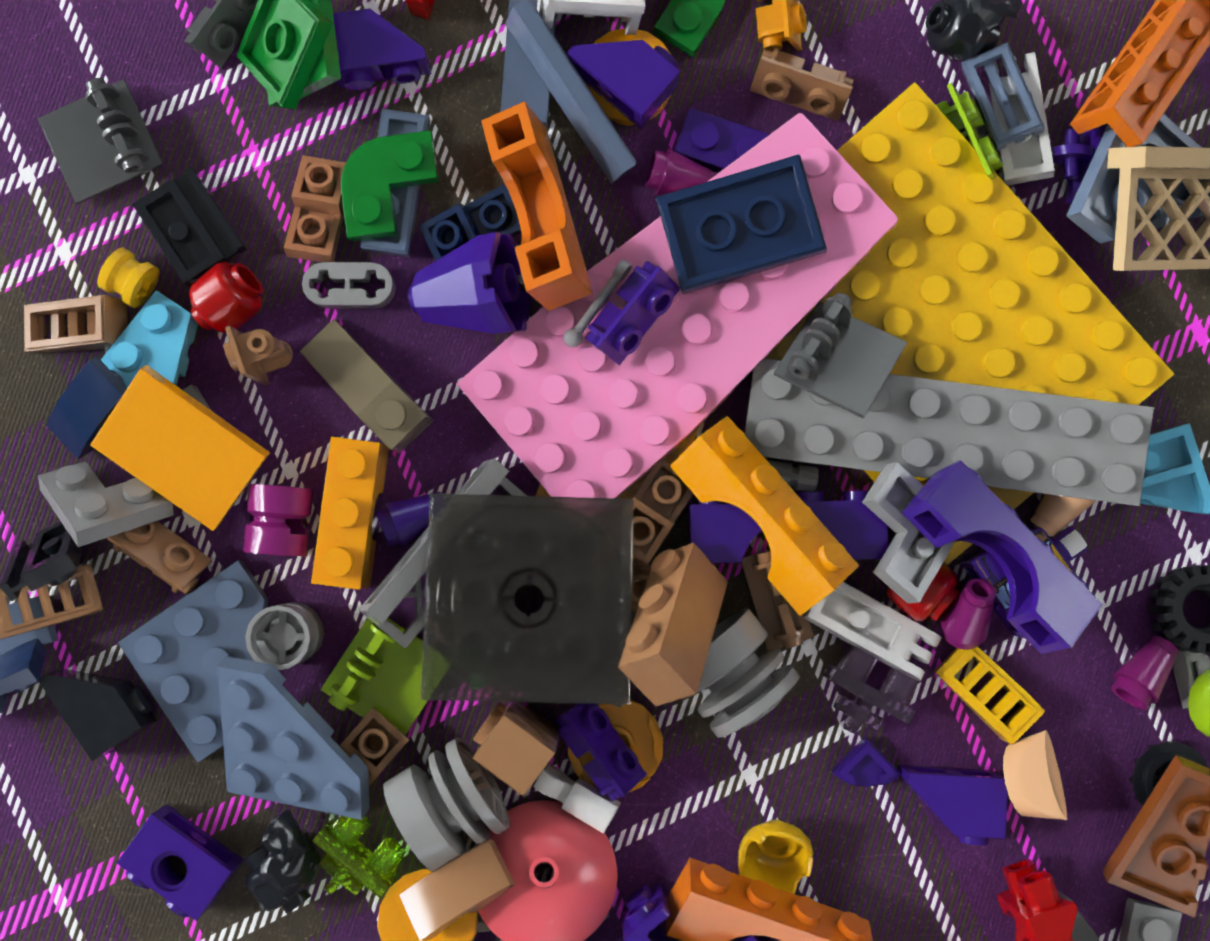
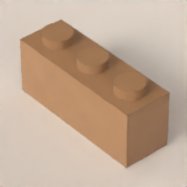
M694 542L675 550H665L653 560L644 592L639 599V607L631 630L627 635L626 645L618 666L655 706L697 694L728 584L726 578Z
M514 697L508 706L499 701L473 738L480 745L473 759L524 796L554 756L560 736L556 732L558 728L517 697Z

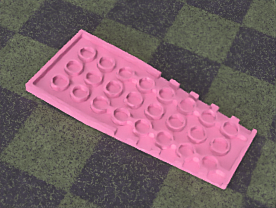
M798 113L708 181L800 154L827 247V253L682 294L660 216L587 271L593 294L551 311L542 307L526 321L527 329L525 331L514 332L456 383L578 529H583L687 439L734 391V388L767 358V355L785 336H788L801 323V320L835 288V285L869 254L872 247L890 229L892 230L896 226L897 216L804 114ZM625 259L632 264V268L628 275L619 282L590 324H592L609 301L621 310L624 308L627 302L621 299L616 292L637 265L642 267L646 261H649L655 267L659 266L678 285L680 291L673 298L669 309L660 315L644 334L638 348L629 354L619 366L585 339L591 331L588 328L582 333L583 340L579 346H567L564 342L565 332L568 329L575 328L612 277L613 271L619 262Z

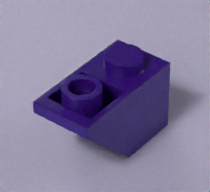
M372 9L333 13L341 79L336 81L339 87L345 86L349 90H365L371 88L374 85L373 82L392 80L395 83L407 84L418 81L421 75L432 74L425 49Z

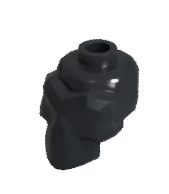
M941 0L931 7L926 17L925 24L929 47L936 53L954 61H965L991 50L999 39L1000 25L1003 24L1006 17L1018 18L1023 2L1022 0Z
M290 810L278 813L273 818L263 834V845L244 858L251 869L246 878V887L259 907L267 912L282 907L287 914L305 902L311 896L307 887L314 881L316 869L322 864L320 854L313 848L307 831L305 829L301 830Z

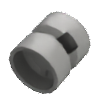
M291 602L267 607L255 614L248 624L245 639L247 650L255 662L271 664L277 670H283L301 664L315 656L322 646L325 633L323 622L315 610L306 604Z

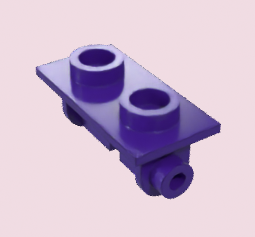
M646 261L642 267L637 265L616 292L627 304L621 310L609 301L592 324L587 327L591 331L585 339L620 366L624 359L638 348L642 337L656 319L669 309L673 298L680 291V288L659 266L655 267L649 261Z
M587 696L555 720L560 727L556 732L561 735L576 758H579L588 751L594 759L586 763L583 768L602 796L607 794L611 801L620 796L623 797L647 775L639 764L635 753L627 747L610 723L606 712L597 705L592 697Z

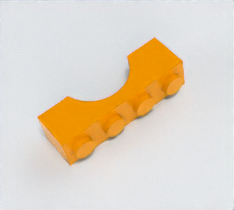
M728 415L701 434L670 465L701 503L711 501L730 503L745 511L756 521L765 534L771 551V568L767 579L799 616L833 592L859 567L858 563L851 557L844 546L836 540Z

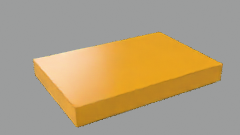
M148 365L140 368L90 444L91 447L212 531L221 524L270 454L265 448Z

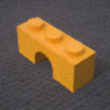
M331 437L311 584L357 590L370 588L377 542L372 537L373 515L377 497L384 490L389 448L386 445L378 442Z

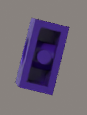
M166 804L149 816L116 863L126 870L127 877L134 884L145 889L151 888L164 897L166 905L174 913L182 917H191L197 921L211 908L244 859ZM171 855L178 856L184 860L187 866L186 875H179L174 872L170 864Z

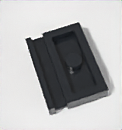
M192 167L186 169V173L176 180L172 178L132 204L183 283L188 287L214 265L220 262H229V258L247 250Z
M60 521L36 533L33 543L27 545L24 540L17 543L0 583V588L12 602L18 599L21 589L26 586L31 591H34L48 583L51 586L62 584L77 572L84 546L78 547Z

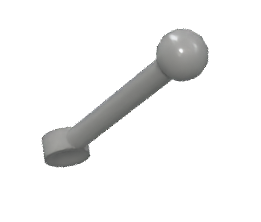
M625 259L619 262L613 271L612 277L575 328L568 329L565 332L564 342L567 346L577 347L581 344L583 340L582 333L619 282L628 275L632 264Z

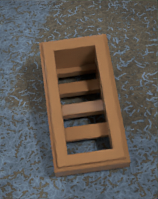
M98 295L24 305L25 352L45 353L110 349L128 326L127 304L118 298ZM85 313H87V334H85ZM65 314H68V337H66ZM45 315L51 316V339H46Z
M91 564L79 566L77 572L70 579L57 585L64 607L62 612L54 613L47 588L51 585L48 583L36 589L44 617L34 619L27 593L31 592L28 586L22 588L17 599L23 618V623L13 625L6 601L8 597L0 588L1 640L102 612L103 607ZM78 579L85 605L75 608L68 582Z

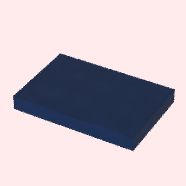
M800 154L655 197L682 294L827 253V247Z

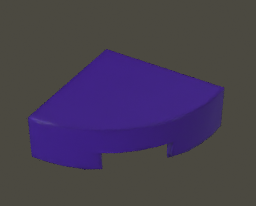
M865 737L830 770L842 781L864 787L886 785L901 775Z

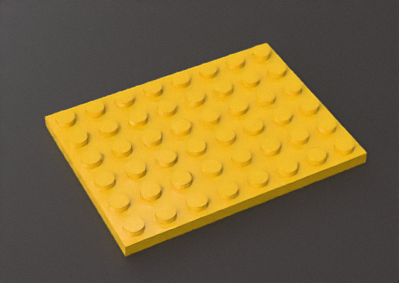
M916 82L909 86L837 150L892 210L898 220L896 226L892 230L890 229L872 247L869 254L858 265H855L820 302L825 303L827 298L834 297L837 293L846 294L853 302L851 306L853 317L908 342L890 374L1139 405L1175 375L993 170L996 176L994 179H990L987 176L976 150ZM814 308L788 336H785L767 355L766 359H783ZM863 470L873 482L876 481L881 473ZM914 477L923 486L929 480V478ZM987 486L1003 503L1013 509L1034 493ZM956 541L945 558L944 563L946 565L950 564L973 543Z

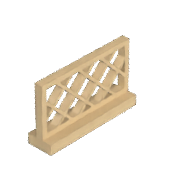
M1153 146L1109 148L1107 169H1120L1113 270L1210 269V254L1204 246V243L1210 237V197L1208 196L1210 192V148ZM1138 179H1144L1153 193L1152 197L1143 207L1137 202ZM1182 181L1190 196L1179 208L1171 193ZM1162 206L1170 220L1158 233L1150 219ZM1199 207L1206 220L1195 232L1187 219ZM1141 231L1150 245L1137 260H1132L1134 238ZM1178 231L1186 245L1174 257L1167 244Z

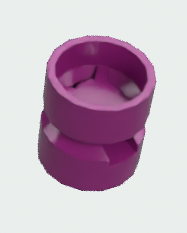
M249 484L247 511L254 518L252 522L245 525L243 552L280 556H308L310 530L303 525V520L311 516L313 489Z

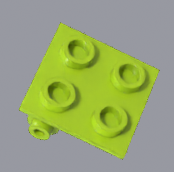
M950 83L947 85V88L955 104L949 107L947 101H942L936 104V106L959 132L965 130L961 134L966 140H970L987 176L990 179H994L996 176L993 170L996 172L1002 169L1003 164L993 141H990L988 135L981 138L977 128L985 124L979 108L968 91L960 94L953 84Z
M387 617V620L390 621L401 632L405 631V628L401 627L400 625H398L397 623H395ZM367 618L320 690L330 696L328 701L334 707L342 711L349 708L362 718L373 707L376 708L406 735L454 661L417 636L404 648Z

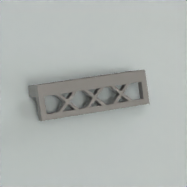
M495 458L482 462L447 506L359 608L361 613L404 648L411 643L529 499L528 496L505 477L509 470ZM498 486L512 501L501 515L484 516L483 502ZM495 521L485 533L484 522ZM476 522L477 544L470 552L453 553V538L466 523ZM464 558L454 570L453 559ZM445 559L447 580L439 589L421 591L420 578L435 560ZM434 595L423 608L422 596ZM414 597L415 618L405 631L401 632L387 620V617L403 598Z

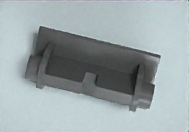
M213 0L216 3L213 8L210 9L205 6L191 27L186 28L185 32L188 36L184 43L200 54L202 52L221 69L243 38L258 0Z

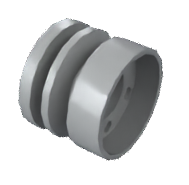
M748 607L741 609L716 625L697 691L700 692L707 687L711 691L699 706L698 712L702 718L719 712L710 723V728L717 738L732 734L764 717L780 703L782 697L792 689L800 678L791 664L775 670L785 658L780 649L766 652L760 656L756 655L755 651L767 638L768 633Z
M459 737L445 745L447 757L438 750H435L428 756L432 779L420 767L413 764L383 784L384 796L389 811L400 833L419 861L431 872L466 852L462 830L475 843L481 844L489 840L488 827L492 832L499 835L507 830L511 824L502 800V793L493 775L473 759L475 753Z

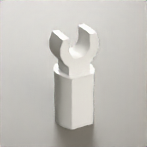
M550 764L546 769H543L533 786L542 794L562 802L561 809L603 834L621 804L616 799L611 801L607 794L602 796L598 788L580 778L575 782L563 771Z

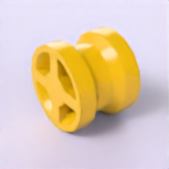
M122 247L115 250L106 259L99 272L97 284L99 288L109 294L117 292L122 296L124 303L137 308L152 294L159 280L160 272L159 268L149 262L140 263L136 261L135 254Z

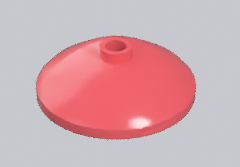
M539 800L518 805L507 811L511 823L507 830L498 835L488 827L489 840H494L516 884L478 911L487 927L502 941H584L597 930L611 909L618 880L617 863L611 843L605 832L604 834L561 809L562 802ZM542 863L549 864L554 870V876L548 882H540L534 875L536 867Z

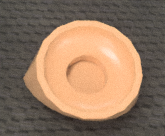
M1047 730L1017 740L1014 744H1009L1003 756V772L1008 795L1015 810L1021 816L1067 820L1062 781Z

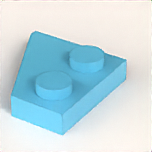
M156 290L101 361L110 370L120 375L127 388L140 368L146 365L177 386L178 378L185 377L189 363L188 349L194 342L198 323L190 312Z
M1190 423L1150 434L1140 504L1202 515L1210 514V485Z

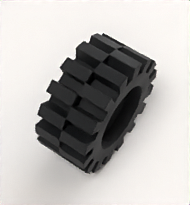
M1210 565L1187 566L1168 571L1169 576L1160 577L1155 582L1160 588L1151 590L1148 597L1156 600L1155 606H1147L1148 614H1156L1157 621L1150 623L1153 631L1162 630L1163 634L1160 637L1174 644L1180 651L1210 653V623L1203 628H1196L1187 622L1183 613L1184 599L1192 591H1201L1210 598Z

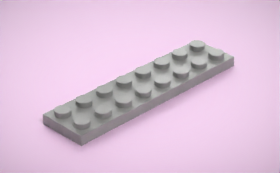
M765 358L753 370L745 435L764 457L881 472L886 464L898 462L912 476L929 479L937 471L961 460L967 467L975 470L981 476L986 486L1140 506L1154 407L890 374L863 419L775 376L774 372L782 360Z

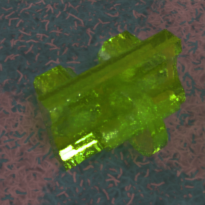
M340 816L336 821L331 819L312 840L327 853L319 863V866L333 877L324 888L330 895L341 884L356 896L365 885L381 898L398 875L395 871L401 863L406 850L388 836L382 840L373 853L359 842L358 839L371 825L367 816H364L362 820Z

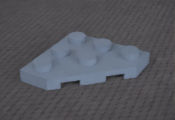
M1165 114L1162 115L1146 141L1135 146L1202 148ZM1107 125L1066 215L1098 243L1115 240L1120 169H1107L1108 149L1127 147L1109 125ZM1138 179L1137 202L1143 207L1152 197L1153 193L1144 179ZM1181 181L1171 193V196L1180 208L1190 196V193ZM1162 206L1150 219L1156 229L1164 227L1170 220ZM1197 207L1187 220L1204 215L1199 207Z
M243 560L236 561L117 642L197 763L223 746L217 666L227 656L254 661L247 650L245 639L247 627L255 614L268 607V597Z
M227 656L217 666L227 792L362 820L370 809L368 766L355 753L349 757L330 737L334 730L308 702L302 706L282 685L286 679L273 665Z

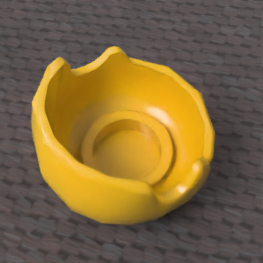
M769 820L753 826L744 835L739 845V875L753 880L764 881L775 888L795 894L800 880L804 876L810 877L813 866L811 841L798 827L780 820Z

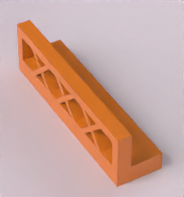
M1210 0L1155 1L1071 121L1070 125L1078 135L1108 124L1127 147H1135L1146 141L1210 45Z

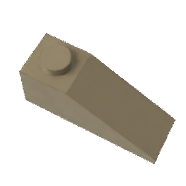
M335 319L324 327L300 351L349 408L392 451L401 453L434 421Z

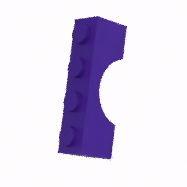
M961 460L934 473L901 512L936 548L950 542H969L985 549L997 560L1006 575L1010 590L1007 620L1041 655L1071 648L1103 605L1089 591L1085 581L1074 575L1054 555L1052 548L1043 540L1038 539L1019 520L1015 510L1003 503L984 484L981 476L975 470L967 467Z
M843 491V501H824V492L796 493L836 540L844 546L853 559H882L888 549V525L862 503L869 491ZM699 500V504L688 505L689 544L694 542L712 563L742 562L747 547L762 531L756 521L742 509L726 502L711 501L701 503Z

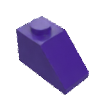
M644 40L573 45L567 52V57L583 81L640 129L644 127L678 87L680 70L676 68L678 64L674 57L660 46H656L653 49Z
M899 765L900 777L937 819L955 836H959V842L970 845H988L989 838L1005 839L1008 791L1004 776L994 770Z

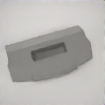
M1179 650V654L1175 658L1173 671L1183 709L1188 708L1190 688L1196 678L1207 669H1210V657L1208 654Z

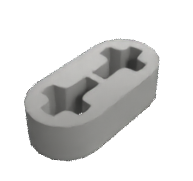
M372 262L317 263L308 268L302 280V288L306 297L317 306L326 309L383 308L392 301L396 292L395 280L390 272L382 265ZM325 274H328L329 278L335 283H345V288L329 289L328 297L323 298L320 291L314 289L315 283L323 282ZM373 274H376L380 282L385 283V288L378 289L374 298H370L369 293L364 289H354V283H368Z

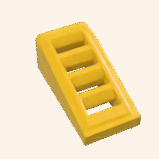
M978 646L969 650L956 648L933 671L1001 740L1009 744H1014L1045 712V709ZM974 658L978 664L959 682L954 676ZM988 672L993 678L974 696L969 690ZM1003 687L1007 693L989 710L985 704ZM1018 702L1021 706L1003 723L1000 719Z

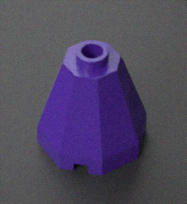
M500 232L478 235L417 272L413 284L408 290L409 304L413 312L419 314L423 322L492 334L525 331L527 329L526 321L529 319L532 300L531 295L526 290L521 291L517 275L522 274L515 251L517 245L512 235L501 234Z

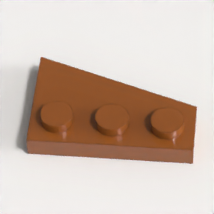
M1174 756L1103 868L1102 872L1107 883L1195 918L1199 904L1196 899L1199 880L1205 879L1208 867L1205 855L1210 838V768L1181 756Z

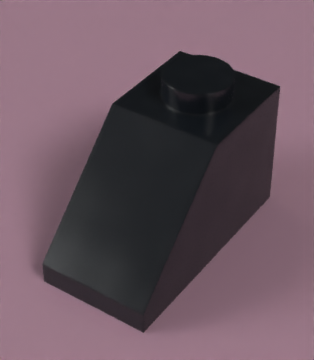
M69 669L46 673L39 678V683L91 761L111 753L157 721L151 712L153 710L151 699L142 688L134 687L131 681Z

